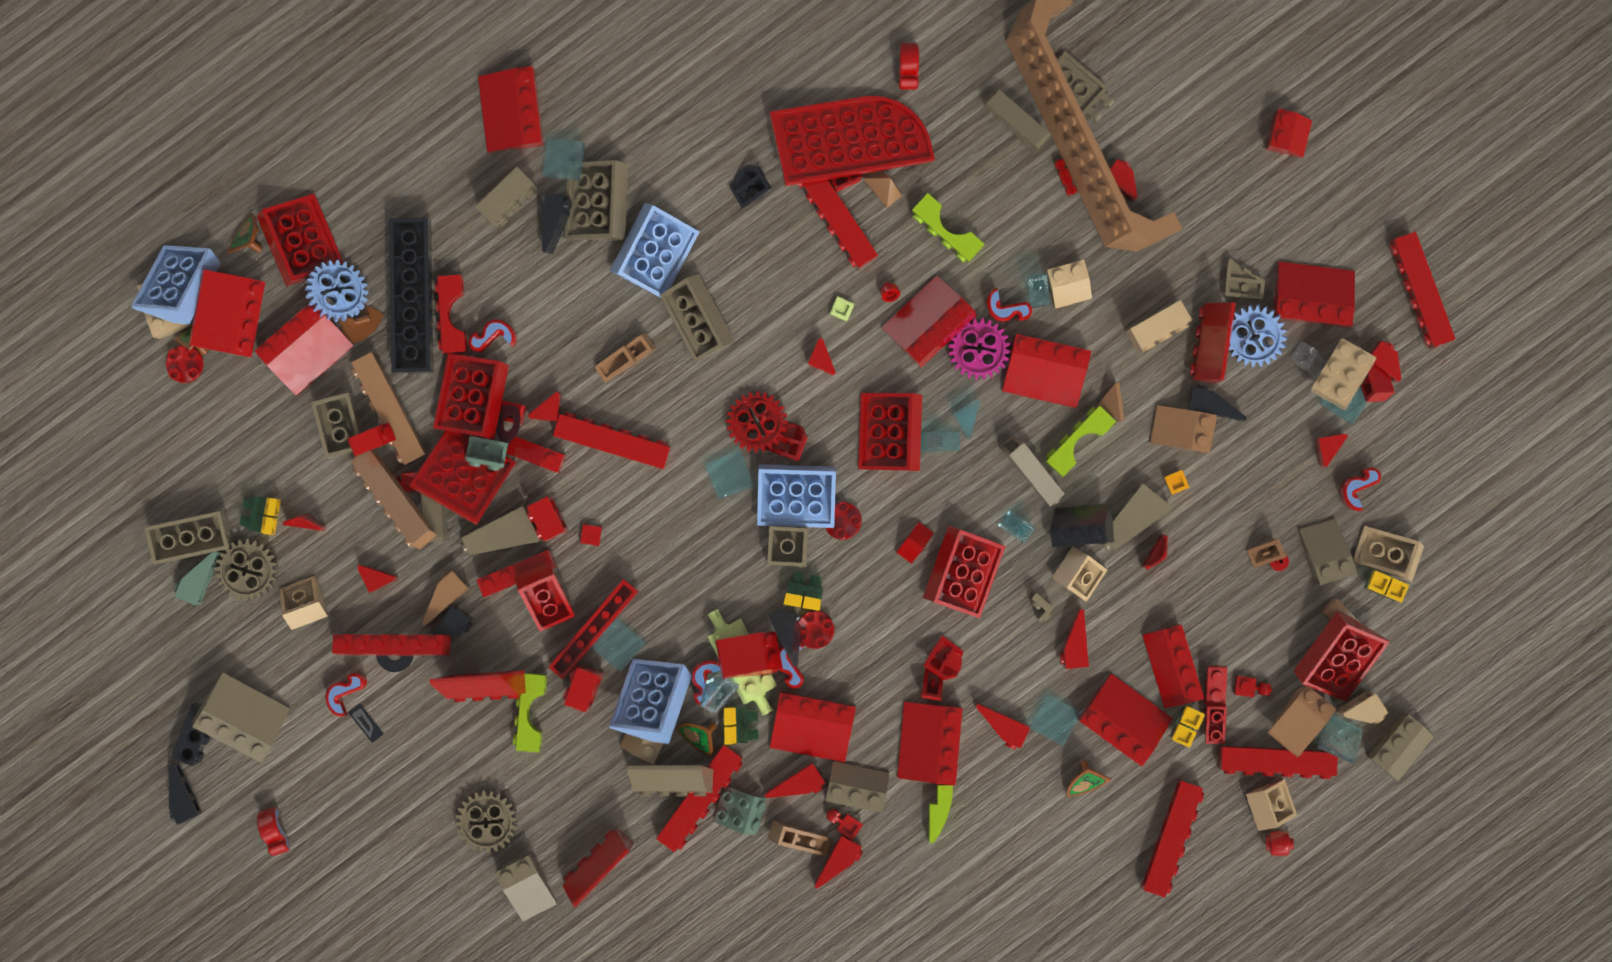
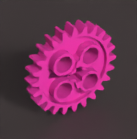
M974 318L973 324L969 322L967 327H964L956 335V338L953 337L951 339L954 344L948 346L954 350L949 352V356L955 357L951 360V363H957L955 370L961 368V375L967 372L968 379L972 375H975V381L978 380L979 376H982L983 380L986 379V375L993 378L992 372L1000 374L998 368H1005L1002 362L1009 361L1005 355L1011 354V351L1006 349L1010 347V343L1004 342L1008 339V335L1002 336L1004 329L998 331L999 325L991 326V320L984 324V318L981 319L980 323H977L976 318ZM974 335L977 339L974 343L970 344L966 342V337ZM993 337L996 341L993 345H987L985 339ZM978 345H981L982 349H984L981 351V354H978L977 350H975L978 348ZM966 346L974 349L964 350L963 347ZM992 349L997 350V352H995V353L990 352V351H985V350H992ZM970 353L975 358L972 362H966L963 359L964 356ZM989 355L994 360L991 364H985L983 358Z

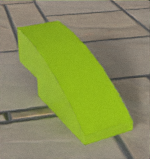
M937 784V802H929V843L935 842L946 823L952 802L953 785Z

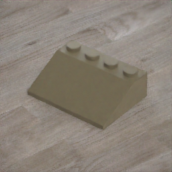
M616 160L567 163L566 195L570 196L572 208L565 225L564 239L625 240L627 163Z
M222 672L193 718L192 727L261 763L271 748L290 708Z

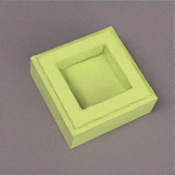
M837 296L830 315L847 322L855 304Z

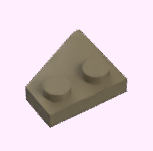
M1227 259L1224 296L1263 300L1265 280L1252 274L1245 267H1241L1234 260Z

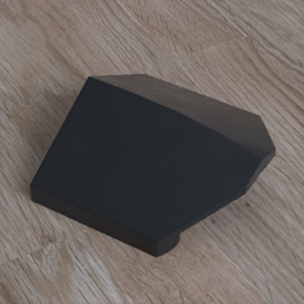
M746 165L739 170L729 186L742 209L763 198L772 189L760 167Z

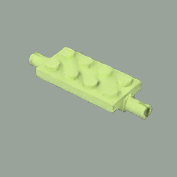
M719 609L708 614L716 629L714 630L715 633L708 636V639L717 656L716 640L749 634L741 618L728 625L723 620ZM771 674L730 678L744 704L755 701L762 716L773 711L765 697L766 692L777 686Z

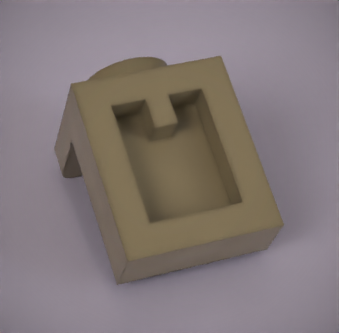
M1035 592L1030 597L1033 600L1031 604L1039 611L1041 609L1044 610L1037 620L1040 622L1044 620L1046 622L1053 615L1052 610L1054 608Z

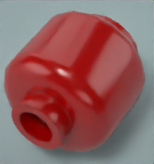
M1271 831L1269 836H1266V851H1269L1272 856H1288L1290 849H1294V838H1290L1287 831Z

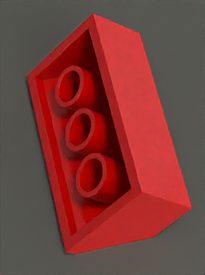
M1175 624L1142 634L1164 708L1185 705L1204 699L1183 626Z

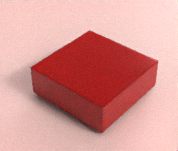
M583 524L580 543L600 546L602 527Z

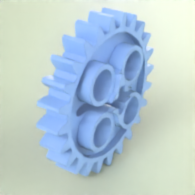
M329 260L327 266L322 262L320 268L316 266L313 269L314 272L309 274L310 278L306 280L309 286H306L305 291L310 293L306 295V298L312 299L309 305L316 306L313 310L314 312L321 311L320 317L326 314L327 320L334 317V321L337 322L340 317L344 322L347 317L353 318L354 314L357 316L360 313L359 310L365 307L362 303L367 302L368 299L364 296L369 292L363 289L368 285L362 283L365 277L357 276L360 272L359 270L356 272L352 271L353 265L347 268V262L340 265L339 260H337L333 265L332 261ZM340 277L345 278L346 281H347V284H346V283H342V282L340 281ZM321 280L327 281L329 287L324 286ZM345 295L350 296L352 302L347 301ZM326 298L331 299L334 305L328 304Z
M1260 304L1257 305L1256 309L1249 305L1248 311L1242 307L1241 313L1238 311L1234 313L1236 318H1233L1229 350H1234L1231 355L1232 357L1235 355L1239 356L1238 362L1244 359L1245 366L1249 361L1252 367L1255 366L1256 362L1262 367L1264 361L1269 365L1271 363L1270 358L1277 360L1275 353L1281 355L1283 351L1280 348L1286 347V344L1282 342L1288 339L1287 336L1283 335L1288 331L1282 328L1285 321H1278L1281 315L1273 316L1274 309L1270 313L1267 312L1268 306L1261 310ZM1262 319L1265 322V327L1257 326L1256 320ZM1239 327L1246 328L1248 334L1241 335L1238 330ZM1255 333L1259 334L1260 337L1257 339L1256 337L1253 338L1252 335ZM1270 336L1274 343L1271 345L1267 344L1264 341V337ZM1247 345H1254L1256 352L1248 351Z

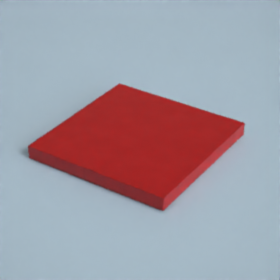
M445 431L409 487L477 525L516 465V462L506 456L504 468H499V471L488 469V465L480 464V467L468 465L469 461H465L470 436Z

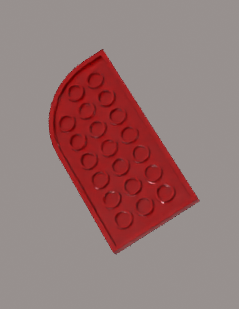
M863 96L771 111L769 113L785 187L929 163L935 160L931 140L923 122L907 106L890 98Z

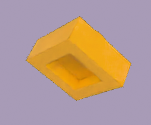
M1183 470L1164 477L1171 495L1190 488Z

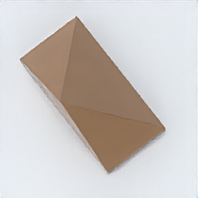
M883 171L870 172L863 178L886 208L902 197L891 178Z
M1115 383L1097 406H1101L1118 422L1125 421L1120 384Z
M1271 539L1247 550L1254 568L1286 557L1279 539Z

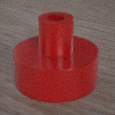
M886 282L880 290V295L884 302H893L900 297V291L896 284Z
M1286 555L1285 558L1270 562L1269 566L1275 571H1283L1289 565V558Z

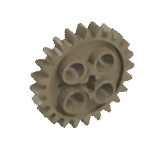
M247 539L245 544L243 540H239L238 545L232 542V549H225L227 553H220L223 559L216 560L217 563L221 564L220 567L215 568V570L220 571V574L215 577L222 579L218 585H225L222 591L229 590V597L236 594L235 600H239L241 596L243 601H247L248 597H250L251 601H254L255 595L258 598H262V592L265 594L269 593L267 587L274 588L271 581L278 580L273 576L274 573L279 572L274 569V566H277L278 563L272 562L276 556H269L271 549L264 550L265 544L258 546L257 540L253 544H251L250 539ZM239 553H242L245 557L243 563L237 561ZM257 559H261L263 562L261 569L255 566ZM231 564H235L239 567H248L249 570L260 572L263 574V576L261 577L254 573H246V571L231 567ZM234 571L239 575L236 582L231 579V574ZM252 577L257 580V585L254 588L249 584V580Z
M483 790L482 796L477 791L475 792V798L469 795V802L465 800L462 802L465 808H458L462 814L455 816L457 819H460L459 822L455 823V826H461L457 833H463L460 840L467 839L468 841L465 846L473 844L472 850L474 851L479 847L480 853L483 852L484 848H486L487 853H490L492 847L497 852L499 850L498 845L504 848L506 846L504 841L511 842L509 835L515 836L516 834L512 829L518 828V825L513 824L514 821L518 820V817H513L517 810L510 809L513 803H506L508 797H505L503 800L500 799L501 793L494 796V790L489 795H487L486 790ZM493 806L498 807L500 815L494 816L491 813V808ZM473 808H478L481 811L480 817L472 815ZM486 817L487 820L504 819L503 822H491L488 826H486V823L470 824V821H483ZM493 826H499L502 829V833L500 835L494 834ZM475 827L481 828L482 836H476L473 829Z

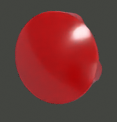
M180 345L168 352L166 369L171 379L180 383H190L201 375L204 362L201 353L193 347L189 350Z
M844 501L835 504L834 528L825 529L835 539H850L861 528V513L854 505Z
M810 611L800 618L801 621L798 622L801 628L800 642L806 647L820 649L831 642L835 627L832 619L826 613Z

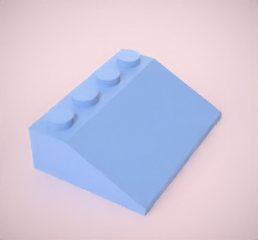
M644 203L610 271L661 298L660 294L671 288L699 231L654 205Z
M163 245L131 307L172 323L190 324L195 313L202 270L217 272L221 262L209 248Z
M759 464L757 525L834 528L836 467Z
M632 659L609 727L651 742L669 744L692 677L684 664Z

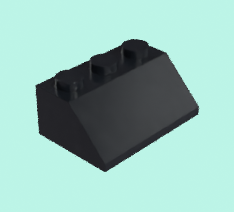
M1111 503L1055 508L1050 527L1052 547L1114 542Z

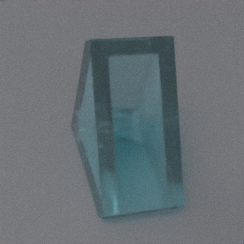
M1047 273L1027 277L1025 282L1031 307L1036 308L1050 305Z
M975 401L952 414L964 437L967 439L971 438L981 401Z
M959 432L921 433V452L960 451Z
M1010 510L998 525L1023 544L1036 529Z
M722 677L707 679L700 705L716 714L739 688V684L729 678L722 679Z

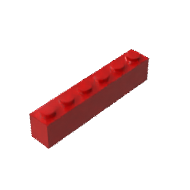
M828 180L798 184L799 188L803 187L807 192L805 197L810 204L814 203L817 207L815 212L821 220L825 219L827 222L826 228L831 236L835 235L839 240L836 243L841 251L844 252L846 250L850 256L847 259L853 268L857 267L859 270L878 257V254Z
M1416 231L1391 240L1389 249L1391 254L1396 257V268L1399 274L1403 276V287L1410 295L1409 303L1417 314L1416 322L1424 333L1422 338L1425 345L1430 349L1456 340Z
M565 412L564 415L559 414L553 434L554 437L665 470L671 447L667 446V442L657 440L654 443L649 441L650 437L638 434V437L631 436V431L620 428L618 432L612 430L613 426L602 423L601 426L594 424V420L583 418V421L575 419L576 415Z
M623 579L548 668L562 680L565 679L638 594L639 590L629 581Z
M333 634L332 654L351 656H450L451 637L445 635Z
M724 743L707 767L713 769L712 793H706V796H694V793H688L656 840L674 853L677 849L681 851L687 843L685 840L686 836L689 833L692 835L699 826L696 822L700 817L702 819L705 818L710 811L707 808L711 802L715 804L720 797L719 791L722 786L726 788L731 782L732 778L730 775L732 772H738L743 765V762H741L743 756Z
M1219 745L1218 768L1223 770L1224 774H1235V771H1243V775H1254V772H1262L1263 776H1273L1274 773H1281L1282 777H1293V774H1300L1301 778H1312V775H1319L1320 779H1331V776H1337L1338 753L1335 751L1304 750L1299 757H1296L1288 749Z
M1178 779L1141 885L1144 891L1166 898L1167 894H1170L1173 883H1171L1172 877L1177 875L1179 869L1177 864L1179 857L1182 858L1185 852V840L1190 838L1192 832L1190 828L1191 823L1196 820L1198 815L1196 808L1198 803H1201L1204 798L1201 786Z

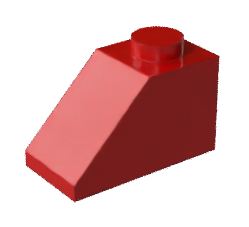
M1117 159L1111 166L1110 171L1121 194L1134 202L1138 196L1133 169L1130 168L1131 165L1127 161Z
M1386 340L1379 341L1370 351V354L1376 357L1374 364L1387 373L1392 382H1400L1402 378L1398 352L1394 350L1395 346Z
M1373 364L1360 385L1366 402L1386 401L1395 393L1390 376Z
M388 422L350 437L347 440L356 457L391 443L396 438Z

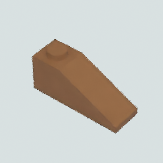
M455 570L451 572L446 571L440 577L441 581L437 584L422 622L424 627L428 626L470 588Z
M773 820L768 839L777 845L822 856L827 855L832 839L831 837Z

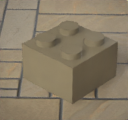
M769 526L767 565L806 567L808 528Z

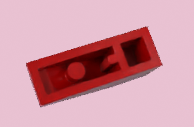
M518 437L509 442L506 454L556 473H560L566 457L564 454Z
M1084 609L1077 610L1062 648L1063 653L1059 654L1060 664L1064 665L1065 669L1089 667Z
M976 703L975 707L1000 738L1006 742L1005 746L1014 750L1016 747L1021 749L1030 727Z
M812 762L765 792L764 796L766 798L809 794L811 792L815 794L824 788L825 780Z
M841 834L814 883V887L820 888L850 867L855 860L859 861L863 853L861 850L862 844L854 840L852 841Z

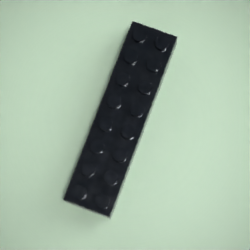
M389 218L391 372L395 374L434 373L431 220L429 218Z

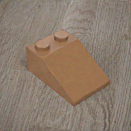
M1157 405L1150 443L1205 454L1210 453L1217 415Z
M1304 685L1295 691L1267 733L1296 757H1299L1327 724L1336 708L1312 688Z

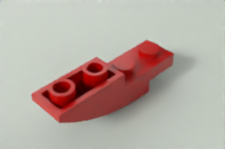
M1207 665L1204 688V734L1206 744H1225L1227 713L1226 665Z

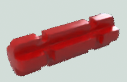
M1064 159L1055 161V168L1059 171L1058 175L1063 186L1066 187L1067 195L1071 196L1077 193L1070 172L1065 167Z

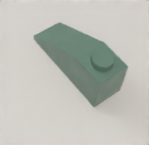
M222 551L210 553L185 575L181 581H178L174 592H176L174 597L195 606L201 605L217 566L216 560H219Z

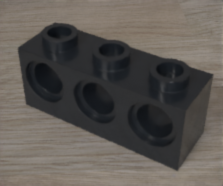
M199 703L191 705L171 759L192 767L201 763L204 757L203 748L205 745H208L211 736L192 727V720L201 707ZM194 730L199 732V740L193 738ZM187 748L192 750V758L186 756Z

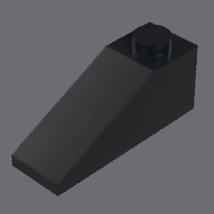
M563 193L541 195L543 253L553 254L572 208V201L569 195Z
M1196 385V387L1190 389L1186 410L1214 414L1217 417L1242 422L1246 421L1247 417L1214 391L1207 390L1208 386Z
M788 605L768 617L790 661L795 667L798 665L801 628L798 622L801 619L796 610L792 612Z
M451 606L433 635L449 636L452 641L464 632H469L473 626V623H471L473 617L456 606Z
M178 761L170 764L169 816L177 825L203 813Z

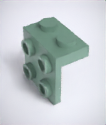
M470 436L465 461H469L468 465L480 467V464L488 465V469L499 471V468H504L508 443Z
M729 786L724 787L714 822L742 834L756 835L760 828L762 813L766 808L767 798L750 795Z

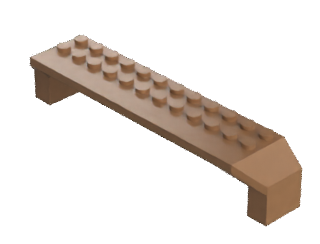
M1033 0L1020 11L1006 39V43L1060 155L1066 163V167L1104 246L1138 252L1182 230L1175 212L1152 221L1129 210L1045 36L1049 20L1061 14L1073 4V1Z

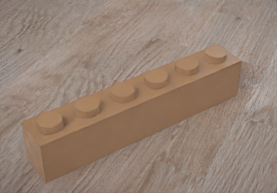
M371 352L351 362L353 366L351 371L356 379H360L362 383L360 388L363 394L369 396L371 400L369 405L373 412H377L379 425L390 423L396 440L389 444L395 446L397 450L395 455L400 464L409 465L428 455L376 354Z
M375 450L358 455L350 461L354 466L353 471L355 474L363 478V485L374 493V500L385 508L383 510L384 514L395 522L393 524L395 529L399 533L404 534V541L408 546H414L420 550L437 535Z

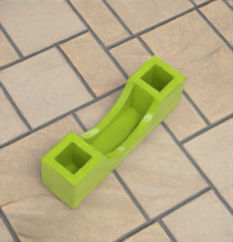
M927 193L912 210L914 214L912 216L913 219L919 224L923 222L928 227L926 230L935 237L937 235L942 239L941 244L948 250L952 248L956 252L955 256L964 263L966 261L969 263L985 244L971 231L963 235H955L948 232L940 221L942 205Z
M1093 406L1085 414L1087 418L1083 422L1079 420L1073 426L1074 432L1070 436L1066 434L1059 441L1061 445L1056 450L1052 448L1047 453L1046 457L1048 459L1045 462L1060 477H1064L1076 464L1073 453L1074 446L1081 436L1085 434L1103 436L1116 423L1101 406L1097 408Z
M524 672L526 693L521 694L516 702V707H519V715L515 716V726L518 727L517 734H514L513 746H516V751L539 753L541 751L543 732L532 724L529 717V708L535 698L546 694L548 674Z

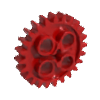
M759 391L756 392V396L749 392V398L742 395L743 401L740 402L736 399L737 406H730L733 412H727L731 419L726 420V423L731 426L726 429L728 432H732L729 435L731 439L736 438L734 444L740 443L741 450L747 446V452L754 448L757 454L759 448H761L765 453V447L768 446L769 449L773 450L772 444L779 445L777 439H784L781 432H787V429L783 426L788 425V421L783 419L788 417L787 413H782L785 410L784 406L778 407L781 403L780 400L774 402V395L768 398L767 392L763 396H760ZM759 406L766 407L765 412L761 414L757 413L756 410ZM749 408H752L766 434L765 437L762 436L748 410ZM748 415L749 419L747 422L742 423L740 422V417ZM773 422L775 426L773 429L767 430L765 429L766 424ZM756 431L758 436L755 439L748 438L750 432Z

